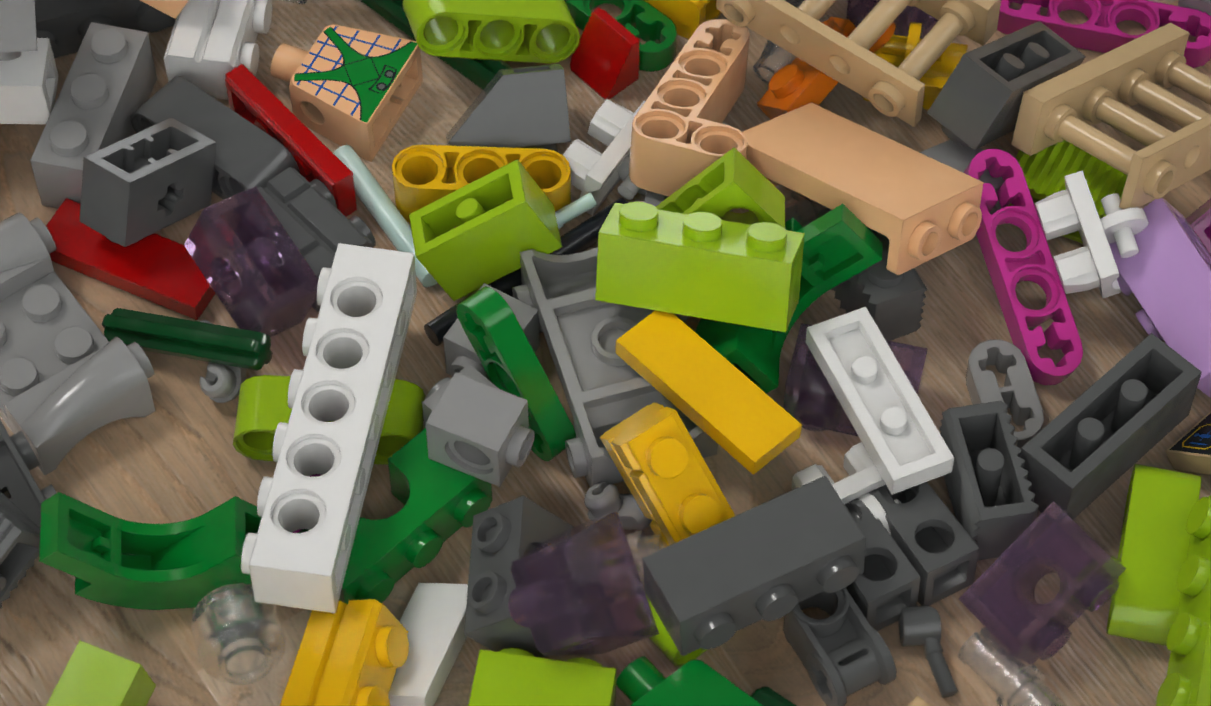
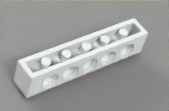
M338 243L332 268L323 267L321 269L317 285V304L321 306L318 318L309 317L307 319L303 334L302 352L303 356H307L303 370H293L289 382L288 407L292 408L289 422H279L275 431L273 461L277 462L273 478L263 477L259 488L257 514L259 517H262L258 533L249 532L247 534L242 550L241 570L242 573L250 574L255 602L336 613L417 295L414 253ZM314 474H323L318 477H308ZM300 529H309V531L304 533H292Z

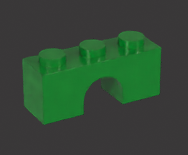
M426 428L388 458L391 493L405 506L398 513L385 519L372 520L362 517L359 519L339 601L348 604L349 600L375 599L382 603L389 596L394 584L414 567L422 568L429 564L439 553L443 542L462 526L465 528L473 526V516L488 510L492 502V485L490 483L428 458ZM301 529L298 533L307 532L309 529Z

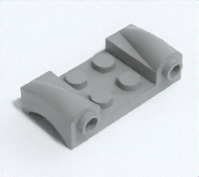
M18 212L0 222V416L13 434L19 431L23 432L40 463L39 469L44 475H47L58 467L62 459L78 442L96 429L113 421L130 417H146L155 412L148 378L154 375V370L147 355L138 343L133 342L126 346L118 337H114L110 342L107 340L54 272L49 254L56 250V245L45 224L38 217L29 222L22 213Z
M598 247L568 255L545 254L533 249L520 252L522 285L512 288L513 297L538 309L539 333H544L574 419L576 438L565 440L567 459L573 477L585 476L589 487L600 482H606L608 485L624 482L599 437L654 402L664 405V407L675 409L678 412L703 458L716 455L718 444L615 353L616 340L655 310L595 300Z

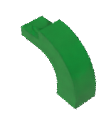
M844 204L839 205L804 227L793 217L785 222L786 230L805 233L799 302L786 332L703 318L698 323L695 332L766 394L779 386L781 350L789 331L800 315L821 295L882 260L883 243Z
M58 492L41 502L39 562L75 576V595L103 604L142 610L214 606L253 594L250 574L242 573L241 558L247 534L249 532L258 533L262 517H259L257 514V506L234 496L207 513L189 520L165 524L138 523L117 518Z

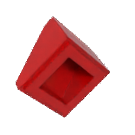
M598 7L592 11L581 35L579 45L571 58L570 69L602 98L611 99L639 79V39L604 9L602 10Z

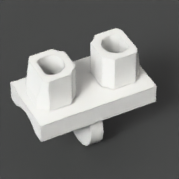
M606 99L591 120L587 134L607 145V149L602 154L581 140L576 139L563 154L570 165L571 184L581 190L580 197L591 192L597 203V206L587 211L592 216L620 179L623 182L618 187V192L625 199H633L637 192L646 195V190L633 184L629 177L632 122L645 101L633 113Z
M1083 170L1064 176L1065 190L1056 192L1035 203L1047 241L1079 231L1084 247L1053 256L1065 294L1099 287L1102 299L1119 294L1121 289L1117 278L1120 276L1109 243L1116 242L1121 258H1129L1139 253L1134 235L1142 232L1149 224L1145 211L1137 207L1121 209L1119 207L1121 201L1119 194H1110L1101 199L1106 216L1100 219Z

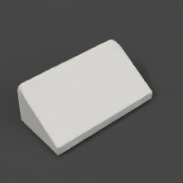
M418 583L399 621L408 631L409 652L404 665L396 669L388 695L390 706L435 705L467 638L464 635L468 584Z

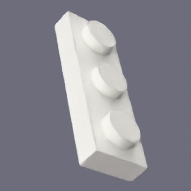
M863 307L807 327L806 344L890 493L893 495L951 473L954 463L951 451L867 308Z

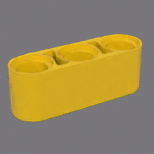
M449 145L409 146L401 150L395 156L392 163L395 204L405 220L410 223L409 214L518 159L552 202L556 212L571 203L570 165L563 155L548 149Z

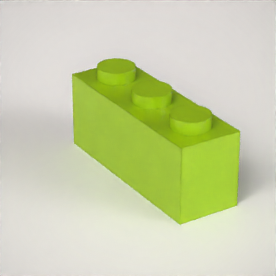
M646 202L614 203L598 232L595 300L786 332L799 302L805 233L788 231L781 225L771 222H759L751 225L726 221L708 212L683 214L658 210L654 205Z

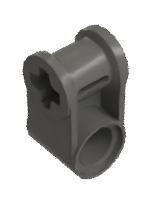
M847 588L834 593L823 591L797 603L795 608L785 615L783 632L787 642L792 646L807 669L815 689L827 706H845L847 696L877 681L880 684L886 685L896 679V667L888 646L880 634L870 626L847 591ZM810 607L819 608L826 611L830 617L813 619L806 616L802 610Z

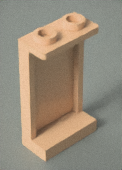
M812 102L742 131L748 140L746 159L775 187L782 185L831 210L844 204L866 227L885 235L889 239L886 269L896 275H901L972 240L981 224L982 212L980 203L984 182Z

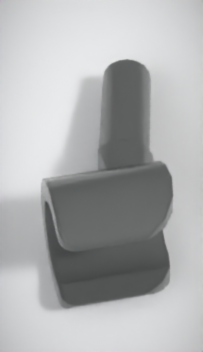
M931 606L903 607L901 609V616L898 619L902 647L924 645L925 658L928 660L942 698L958 693V690L944 658V651L940 643L941 619L938 611Z

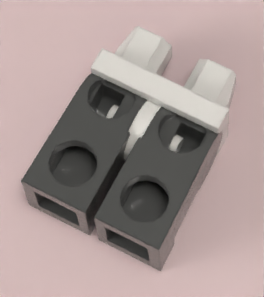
M862 442L852 446L844 454L843 467L849 474L848 477L834 483L824 467L816 464L795 473L792 477V490L826 475L866 537L864 573L858 575L846 588L870 626L876 631L897 622L903 607L917 606V601L921 606H930L974 584L979 547L927 482L892 495Z

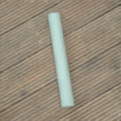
M343 145L337 148L333 154L353 172L355 193L398 251L414 253L415 271L419 281L424 287H431L438 282L415 256L411 227L354 149L350 145Z

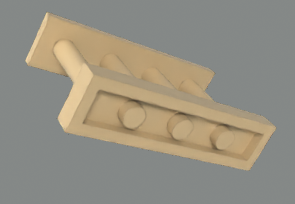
M716 0V9L720 10L731 23L739 27H748L868 99L884 115L896 116L913 127L921 120L925 84L919 80L958 35H965L978 44L985 45L997 31L1001 0H880L848 37H845L819 21L837 0H804L798 8L785 0ZM907 6H915L936 18L938 22L897 68L870 52L869 49Z
M1168 23L1024 91L1011 145L1031 156L1047 147L1066 140L1126 174L1127 179L1119 207L1121 209L1139 208L1154 199L1162 198L1169 191L1211 170V114L1165 90L1176 86L1211 105V77L1186 65L1184 52L1189 32L1172 23ZM1139 103L1183 128L1172 132L1129 107ZM1103 121L1147 147L1135 151L1092 127V125Z

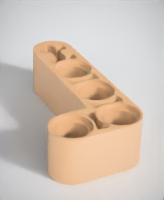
M713 19L703 22L697 27L635 115L631 132L629 177L631 182L637 187L669 197L735 147L746 158L748 140L745 134L737 128L722 124L745 88L750 33L746 27H739L727 19Z

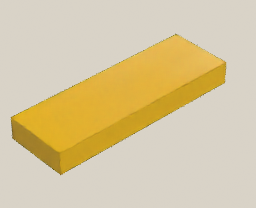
M653 311L616 340L615 353L751 474L757 473L800 438L802 424L675 314Z

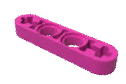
M1001 0L997 30L1007 35L1040 21L1075 48L1107 53L1168 23H1172L1195 37V42L1187 41L1184 52L1186 65L1196 68L1205 65L1211 60V16L1196 9L1148 0ZM1011 3L1022 5L1020 10H1014L1009 7ZM1041 7L1048 8L1047 16L1040 15ZM1065 10H1077L1085 14L1088 21L1082 24H1070L1063 21L1058 14ZM1125 20H1133L1142 24L1147 31L1140 35H1129L1119 30L1116 24Z
M986 149L979 152L971 160L963 173L979 180L985 170L988 169L989 174L993 178L1002 177L1004 183L997 191V195L991 183L983 184L980 203L982 219L976 236L1013 345L1019 348L1024 355L1032 380L1045 386L1057 385L1065 381L1081 363L1083 356L1082 342L1022 168L1017 159L1008 152L1000 149ZM999 200L1001 209L990 214L989 212ZM1010 223L1019 227L1026 236V249L1020 252H1012L1003 248L996 239L995 231L997 226ZM1022 281L1037 283L1046 294L1047 302L1045 307L1040 310L1025 308L1016 297L1015 288L1017 283ZM1050 318L1053 319L1054 322L1043 332L1040 324ZM1028 327H1036L1032 331L1028 329ZM1046 341L1051 350L1061 349L1064 354L1062 359L1056 364V367L1051 358L1041 359L1038 351L1044 346Z

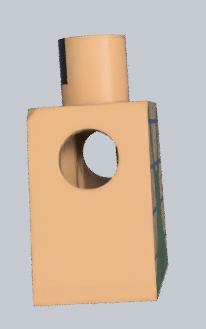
M335 24L323 29L309 52L282 43L273 56L270 69L273 77L289 82L292 112L307 128L339 146L350 145L359 157L370 162L378 153L423 82L421 52L417 42Z

